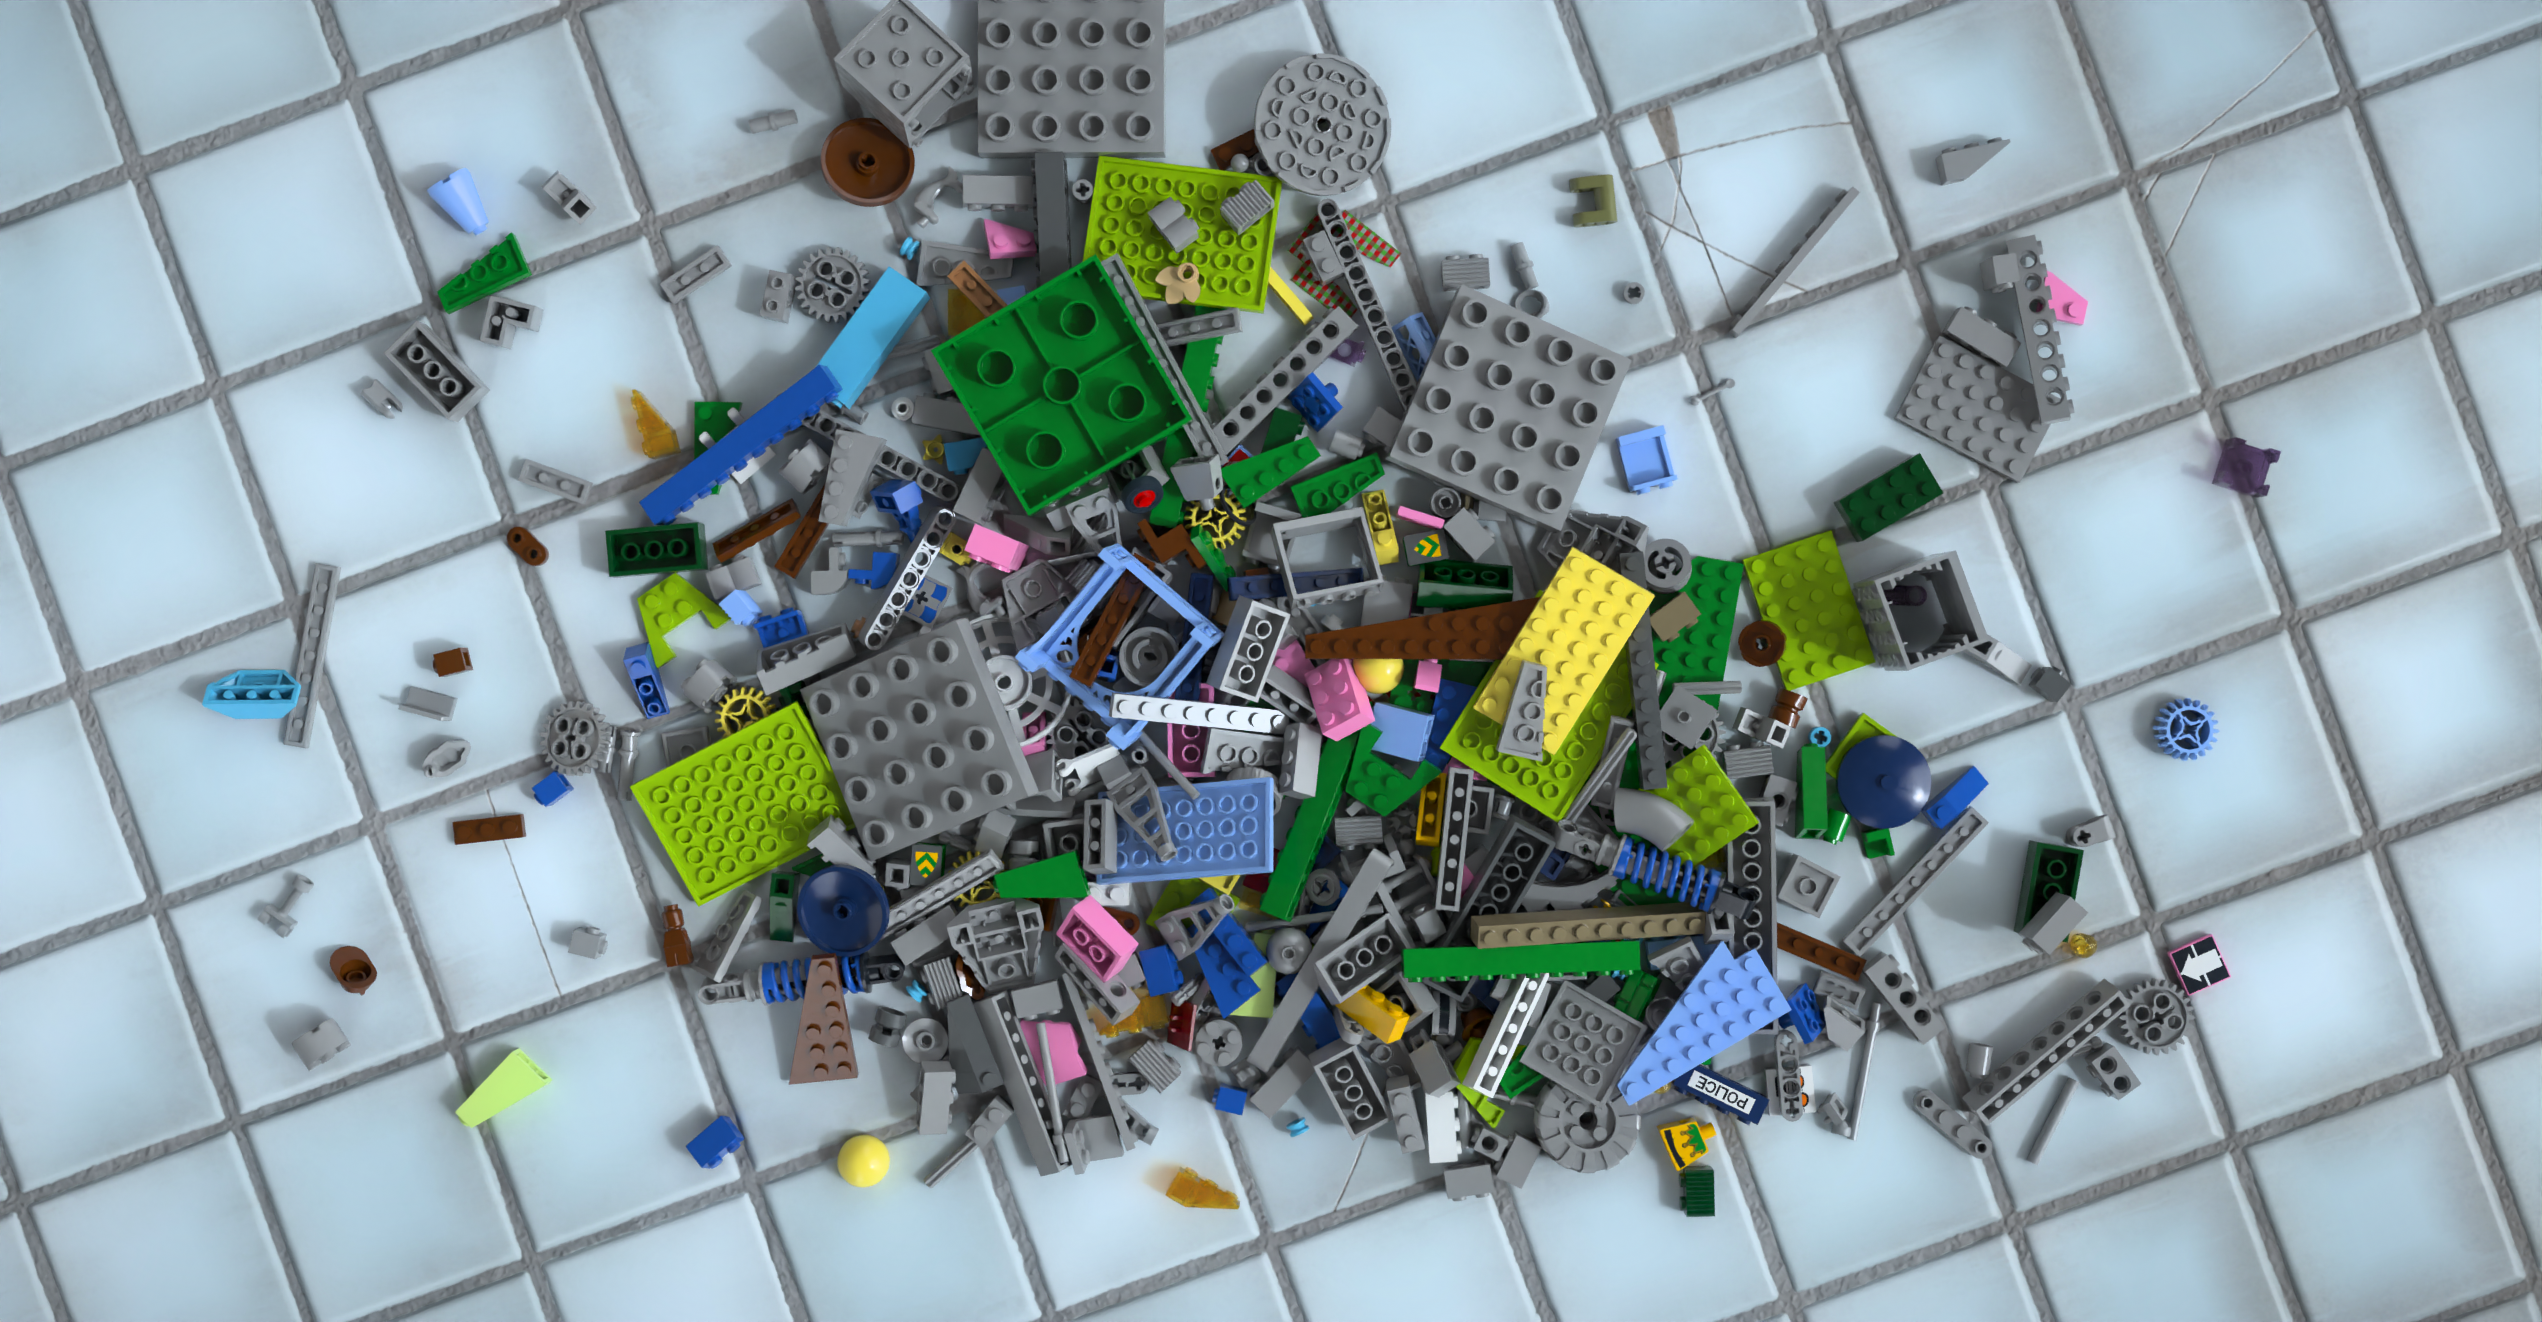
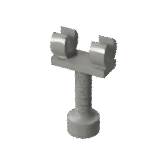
M297 875L292 883L295 888L280 909L273 904L267 905L258 917V921L264 925L266 923L269 924L274 917L280 920L283 924L278 928L276 934L282 938L288 937L293 931L294 926L298 923L288 913L302 893H309L314 886V883L303 875Z

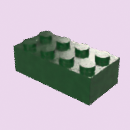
M1918 453L1833 503L1856 542H1861L1942 495L1943 491L1921 454Z
M696 522L605 531L609 577L623 578L708 570L705 525L703 523Z
M1445 559L1419 564L1417 606L1462 610L1512 602L1514 591L1513 566Z
M2029 840L2013 932L2019 933L2056 892L2070 896L2074 900L2076 899L2084 850ZM2069 934L2062 942L2068 943Z

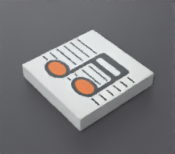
M1799 1065L1803 1113L1816 1112L1812 1066ZM1793 1066L1782 1068L1784 1070H1790ZM1776 1068L1764 1069L1766 1095L1769 1099L1768 1115L1779 1116L1781 1113ZM1787 1081L1783 1085V1090L1786 1093H1792L1796 1085L1793 1081ZM1784 1097V1100H1788L1790 1108L1786 1109V1112L1789 1114L1797 1111V1108H1794L1792 1105V1099L1797 1100V1097Z

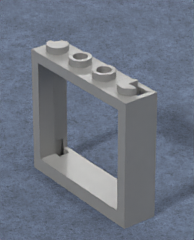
M1363 507L1284 521L1272 525L1270 534L1291 609H1306L1311 605L1319 603L1321 605H1328L1335 600L1343 599L1344 601H1349L1360 595L1374 596L1381 592L1384 580ZM1355 526L1370 581L1297 594L1282 540Z

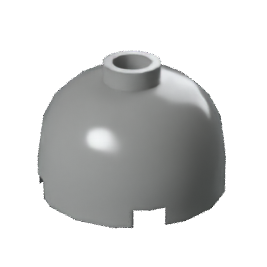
M1293 927L1281 928L1269 938L1266 946V956L1270 965L1276 971L1283 974L1298 973L1312 951V944L1308 936L1301 930Z

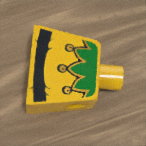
M1694 1118L1656 1126L1672 1164L1677 1171L1705 1155L1709 1151L1705 1140L1717 1135L1711 1122L1699 1127Z

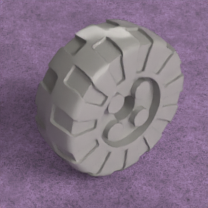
M1548 1079L1538 1093L1534 1105L1533 1123L1540 1145L1552 1160L1566 1169L1579 1173H1595L1596 1171L1615 1167L1620 1163V1160L1630 1154L1636 1144L1640 1131L1641 1114L1638 1101L1629 1106L1616 1085L1601 1110ZM1584 1112H1591L1590 1120L1586 1122L1580 1120V1116Z

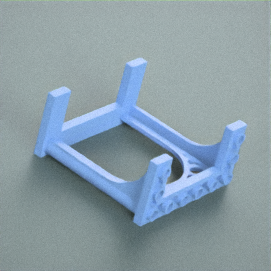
M1117 543L1103 548L1098 556L1104 563L1038 642L1020 650L1015 658L1019 661L1018 665L1027 672L1031 671L1033 673L1043 667L1047 669V674L1053 680L1061 681L1069 694L1072 696L1077 695L1083 700L1082 704L1088 710L1096 711L1101 716L1100 719L1104 724L1109 727L1113 726L1106 733V736L1109 738L1108 741L1116 749L1121 748L1125 750L1142 735L1143 732L1141 730L1149 721L1110 717V702L1108 699L1105 701V695L1111 696L1113 692L1169 698L1206 652L1224 637V633ZM1127 568L1192 623L1195 628L1190 633L1192 637L1159 677L1145 688L1131 692H1119L1105 688L1095 681L1091 689L1071 679L1069 676L1072 669L1067 667L1075 666L1079 659L1078 636L1084 620ZM1068 637L1071 638V640H1072V644H1071V645H1068V644H1063V645H1061V643H1062L1063 641H1064L1065 643L1067 642V638H1068ZM1062 650H1068L1073 654V659L1070 662H1061L1058 660L1057 654Z

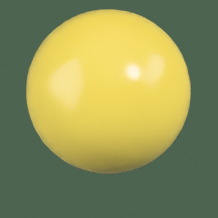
M1353 659V668L1359 682L1367 692L1383 694L1391 691L1399 684L1404 672L1403 659Z
M855 1136L849 1139L840 1149L837 1159L838 1170L842 1178L853 1186L863 1188L873 1186L884 1178L889 1169L890 1156L888 1149L881 1140L874 1136Z

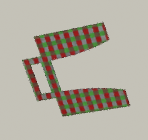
M1344 210L1342 216L1358 252L1391 268L1401 253L1348 211ZM1315 214L1288 248L1291 254L1303 262L1291 278V281L1327 309L1332 307L1335 310L1339 306L1352 318L1358 309L1350 298L1334 281L1324 286L1321 285L1320 281H1315L1311 272L1313 266L1310 260L1306 261L1303 254L1297 250L1303 239L1307 237L1316 224L1322 227L1318 215ZM1334 227L1330 231L1332 236L1337 238L1341 237L1344 233L1340 227Z

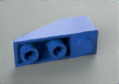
M649 642L626 648L623 662L647 719L669 714L670 710L659 669L655 665Z

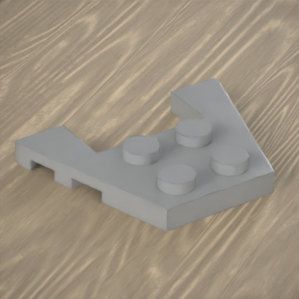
M1042 557L1001 580L1017 652L1036 641L1025 619L1062 598H1065L1068 604H1070L1080 592Z

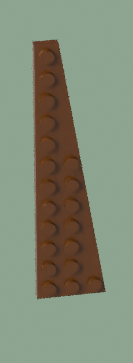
M1540 597L1305 635V659L1502 660Z

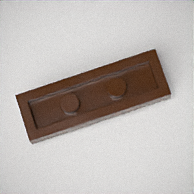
M524 814L452 822L455 845L526 837Z

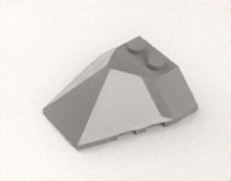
M1569 510L1561 531L1553 533L1547 530L1537 549L1556 570H1558L1573 546L1618 573L1616 555L1641 551L1645 555L1649 527L1628 516L1618 517L1603 513L1593 514L1586 511Z
M1000 898L968 905L947 924L952 947L960 953L965 964L969 965L973 970L975 977L988 994L1034 984L1038 952L1041 946V934L1044 928L1039 904L1023 898Z

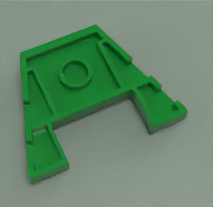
M1370 723L1361 728L1346 792L1385 817L1435 779L1442 770L1426 759L1422 761L1412 778L1395 769L1370 752L1383 731Z

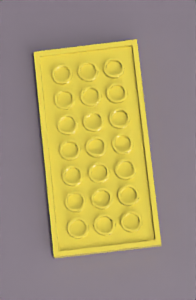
M1572 546L1473 708L1503 725L1522 660L1545 665L1547 667L1546 697L1544 698L1545 719H1543L1544 738L1542 749L1555 755L1655 595Z

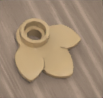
M1183 263L1178 268L1166 267L1155 279L1157 283L1167 286L1165 292L1167 304L1179 303L1184 298L1194 303L1200 295L1201 288L1197 282L1199 271L1192 263ZM1190 272L1192 275L1190 278H1184L1183 274Z

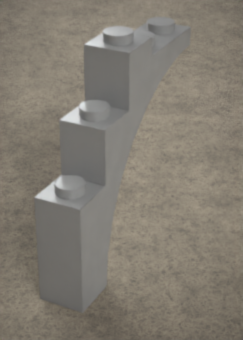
M1483 844L1464 858L1465 865L1474 877L1489 853ZM1609 869L1596 876L1580 881L1555 883L1534 880L1521 903L1528 912L1546 911L1549 908V903H1551L1555 910L1585 909L1582 904L1583 902L1588 904L1598 897L1597 893L1602 889L1606 891L1617 884L1616 880L1618 878L1608 876Z

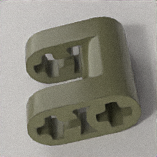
M1613 175L1587 176L1569 180L1570 193L1593 191L1595 211L1573 214L1574 227L1599 226L1618 222Z

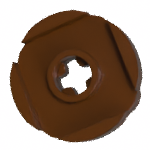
M1757 620L1747 625L1741 631L1738 645H1740L1741 655L1746 662L1756 667L1772 665L1782 658L1786 650L1787 637L1777 624L1768 620ZM1765 638L1768 647L1759 649V643L1756 642L1757 639Z

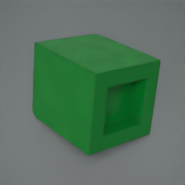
M1875 828L1861 832L1867 858L1872 859L1884 855H1895L1889 828Z

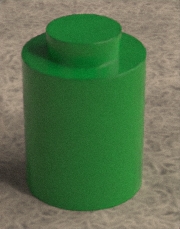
M1829 808L1827 814L1828 830L1823 834V840L1835 845L1838 841L1843 842L1852 816Z

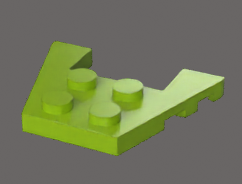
M678 573L672 574L637 598L657 668H661L677 657L664 636L700 611H703L714 629L720 628L731 620V617H728V613H725V610H722L716 602L700 592L698 588Z
M1470 1037L1453 1066L1461 1082L1456 1088L1485 1121L1495 1129L1505 1110L1486 1100L1488 1096L1482 1095L1462 1084L1483 1040L1482 1038ZM1517 1044L1511 1059L1514 1060L1526 1045Z

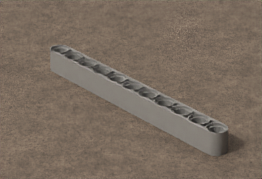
M1323 199L1318 204V218L1340 262L1345 280L1405 413L1407 409L1405 399L1412 396L1417 384L1337 203L1332 199ZM1331 206L1334 209V213L1331 216H1325L1321 212L1322 208ZM1334 227H1340L1344 233L1341 237L1337 238L1332 236L1330 231ZM1344 248H1349L1353 255L1351 258L1344 259L1341 257L1340 251ZM1358 269L1361 271L1362 277L1359 280H1353L1349 276L1350 271ZM1366 290L1371 293L1372 298L1369 301H1362L1358 294ZM1373 311L1378 312L1381 316L1380 321L1376 323L1368 319V314ZM1380 333H1387L1390 336V341L1387 344H1381L1378 341L1377 336ZM1396 354L1400 361L1397 365H1390L1387 362V356ZM1399 375H1405L1409 383L1404 387L1399 386L1396 383V378Z
M1375 848L1371 851L1247 1059L1249 1063L1265 1073L1270 1070L1320 987L1313 963L1348 940L1393 865V859Z

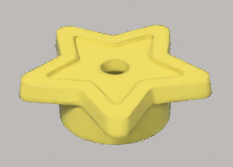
M938 434L931 441L923 440L922 443L926 449L923 460L934 459L939 464H942L945 449L941 435Z

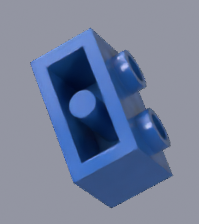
M1168 944L1139 951L1150 997L1177 991L1183 986V974L1178 969L1176 962L1178 959Z
M720 1116L688 1143L686 1148L701 1168L713 1169L722 1163V1158L727 1153L736 1151L741 1146L740 1142L745 1137L730 1117Z

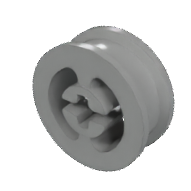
M1658 539L1646 546L1644 564L1647 587L1663 594L1674 593L1682 589L1689 581L1692 573L1691 557L1686 547L1673 539ZM1672 554L1676 555L1683 563L1682 569L1677 575H1675L1677 571L1676 562ZM1654 557H1656L1655 569L1659 578L1653 576L1648 569ZM1666 563L1669 568L1665 569L1662 564Z

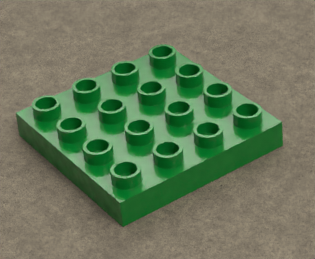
M1096 254L931 350L1028 516L1034 515L1193 421Z

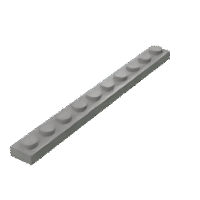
M1116 253L1102 261V266L1193 419L1191 423L1184 426V429L1199 456L1219 454L1221 465L1229 462L1119 254Z

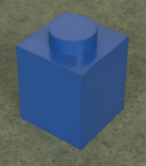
M554 771L532 787V790L535 792L534 798L536 801L547 807L554 805L574 790L564 774Z
M1221 1083L1220 1089L1215 1088L1212 1102L1216 1103L1215 1109L1242 1116L1248 1089Z

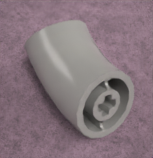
M1619 787L1616 791L1614 803L1616 830L1642 837L1657 846L1662 852L1674 844L1695 822L1682 809L1660 796L1632 788Z

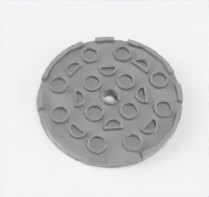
M1318 53L1301 56L1277 70L1264 85L1257 100L1254 113L1255 139L1259 152L1268 168L1289 187L1309 195H1337L1361 185L1381 165L1388 150L1391 137V118L1389 119L1388 103L1380 86H1377L1369 76L1370 74L1360 65L1347 58L1333 54ZM1319 119H1325L1328 122L1327 131L1321 132L1318 128L1317 121Z

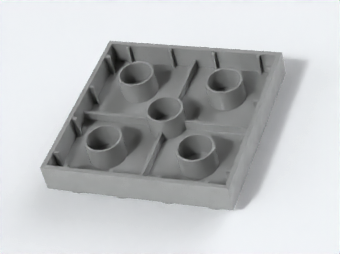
M978 0V154L980 157L1035 158V153L1063 151L1065 158H1099V155L1117 158H1166L1165 0Z
M1462 284L1455 292L1388 451L1386 460L1502 509L1548 531L1557 533L1563 527L1632 360Z
M968 618L952 621L800 689L870 862L1039 792Z

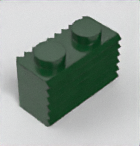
M1711 1166L1684 1167L1683 1173H1679V1186L1683 1187L1684 1195L1679 1198L1680 1210H1684L1686 1217L1715 1216L1713 1168Z

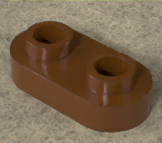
M514 527L508 532L507 543L525 562L532 566H541L547 562L549 557L548 549L528 529ZM517 534L521 535L520 542L515 541ZM534 550L538 553L536 558H533L531 555Z
M1103 906L1130 935H1134L1138 931L1140 919L1135 913ZM1125 920H1132L1133 926L1126 927L1124 924Z

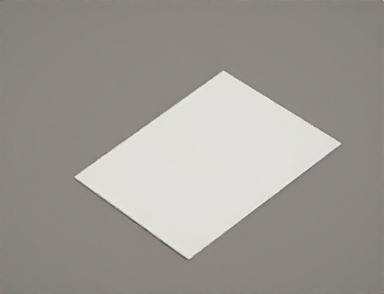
M1094 551L1049 560L1048 562L1055 566L1075 562V560L1080 561L1083 558L1090 559L1099 556Z

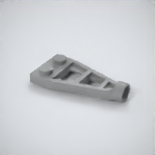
M1107 484L1064 501L1073 525L1098 555L1103 548L1097 539L1112 534L1114 544L1119 543L1122 546L1117 506ZM1105 512L1107 514V526L1096 531L1092 530L1086 523V520Z
M1142 767L1106 794L1110 801L1113 802L1116 812L1157 852L1161 861H1168L1174 858L1178 851L1171 840L1158 788L1147 768ZM1144 796H1147L1150 811L1139 818L1131 811V806ZM1156 817L1160 830L1150 836L1144 825Z
M1222 894L1215 899L1173 909L1156 920L1155 924L1173 950L1178 961H1181L1202 946L1223 918L1234 909V902L1229 895ZM1206 909L1213 920L1206 925L1199 911ZM1187 917L1192 919L1198 929L1194 937H1191L1181 919Z
M1087 1073L1082 1076L1062 1115L1072 1120L1093 1117L1091 1109L1097 1098L1104 1097L1108 1101L1101 1081ZM1121 1097L1118 1098L1120 1107L1125 1106L1128 1115L1134 1120L1131 1128L1134 1129L1137 1139L1151 1146L1159 1128L1151 1125ZM1147 1128L1148 1132L1146 1135H1143V1130Z

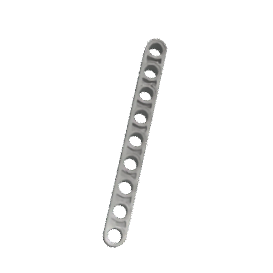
M821 410L812 416L810 420L801 421L806 427L834 441L836 429L864 434ZM831 420L833 424L832 429L824 432L823 423ZM886 445L882 448L878 456L877 465L905 480L915 481L920 488L946 502L952 503L958 500L961 494V488L958 484ZM892 453L894 456L893 462L885 465L883 462L885 454ZM907 464H913L914 472L910 476H906L903 471ZM932 474L935 479L934 484L926 487L924 478ZM952 485L955 488V493L952 497L947 498L944 495V490L947 486Z

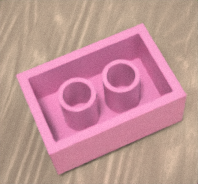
M1331 659L1305 674L1323 735L1339 741L1375 721L1366 689L1359 682L1355 674L1353 659Z
M1091 895L1072 907L1056 933L1104 983L1123 969L1139 945Z

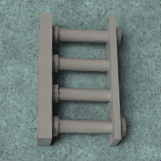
M1414 854L1412 856L1416 865L1388 881L1384 880L1375 895L1379 903L1383 905L1384 913L1389 912L1411 948H1425L1436 942L1439 937L1428 943L1422 939L1413 941L1409 934L1415 928L1411 919L1403 921L1399 914L1403 908L1432 893L1435 899L1436 883L1430 873L1432 867L1426 857L1423 858L1418 854ZM1420 873L1422 874L1427 885L1399 901H1392L1389 895L1392 892L1391 889ZM1436 909L1438 914L1442 913L1446 923H1448L1452 916L1451 912Z

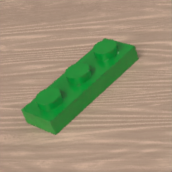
M1198 524L1192 527L1191 541L1222 587L1228 592L1227 578L1236 577V573L1231 565L1228 566L1224 561L1225 558L1221 549H1216L1210 533L1207 530L1204 531L1202 526Z

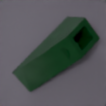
M776 871L771 875L769 894L770 940L794 942L800 873Z

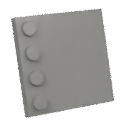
M1565 980L1519 1062L1602 1110L1648 1027Z

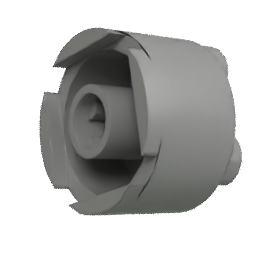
M809 439L802 446L801 451L798 448L795 449L788 456L790 462L785 463L778 471L802 494L811 490L821 476L824 477L828 473L830 457L812 439Z
M704 659L697 665V671L693 676L688 677L682 683L681 688L684 690V695L705 713H710L713 711L710 709L713 705L719 707V701L726 700L724 698L725 694L730 695L732 693V690L735 688L732 682H737V678L716 660L707 661Z
M1222 1016L1210 1018L1198 1030L1196 1037L1197 1053L1210 1065L1227 1066L1236 1060L1242 1049L1243 1036L1241 1029L1229 1017L1225 1019ZM1219 1036L1223 1037V1042L1225 1043H1221L1220 1046L1216 1045L1214 1040L1218 1039Z
M333 1018L321 1023L315 1029L306 1032L292 1042L294 1050L309 1071L321 1063L327 1062L335 1056L334 1054L343 1051L351 1045Z

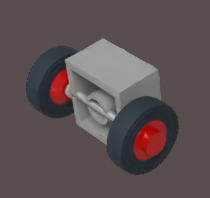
M1152 446L1105 472L1119 500L1122 501L1129 512L1134 514L1145 513L1155 508L1161 502L1164 495L1162 486L1170 479Z

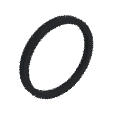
M1225 485L1220 492V501L1224 510L1236 523L1242 526H1250L1256 520L1254 504L1249 505L1252 513L1251 520L1243 521L1239 519L1227 506L1224 493L1226 489L1230 488L1228 485Z

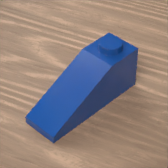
M1972 766L1930 800L1921 812L1934 828L1942 829L1956 818L1989 783L1977 768Z

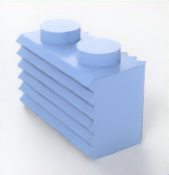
M734 590L719 603V606H722V610L728 613V617H731V621H734V624L749 625L751 627L758 622L759 615L763 613L760 607L744 590Z

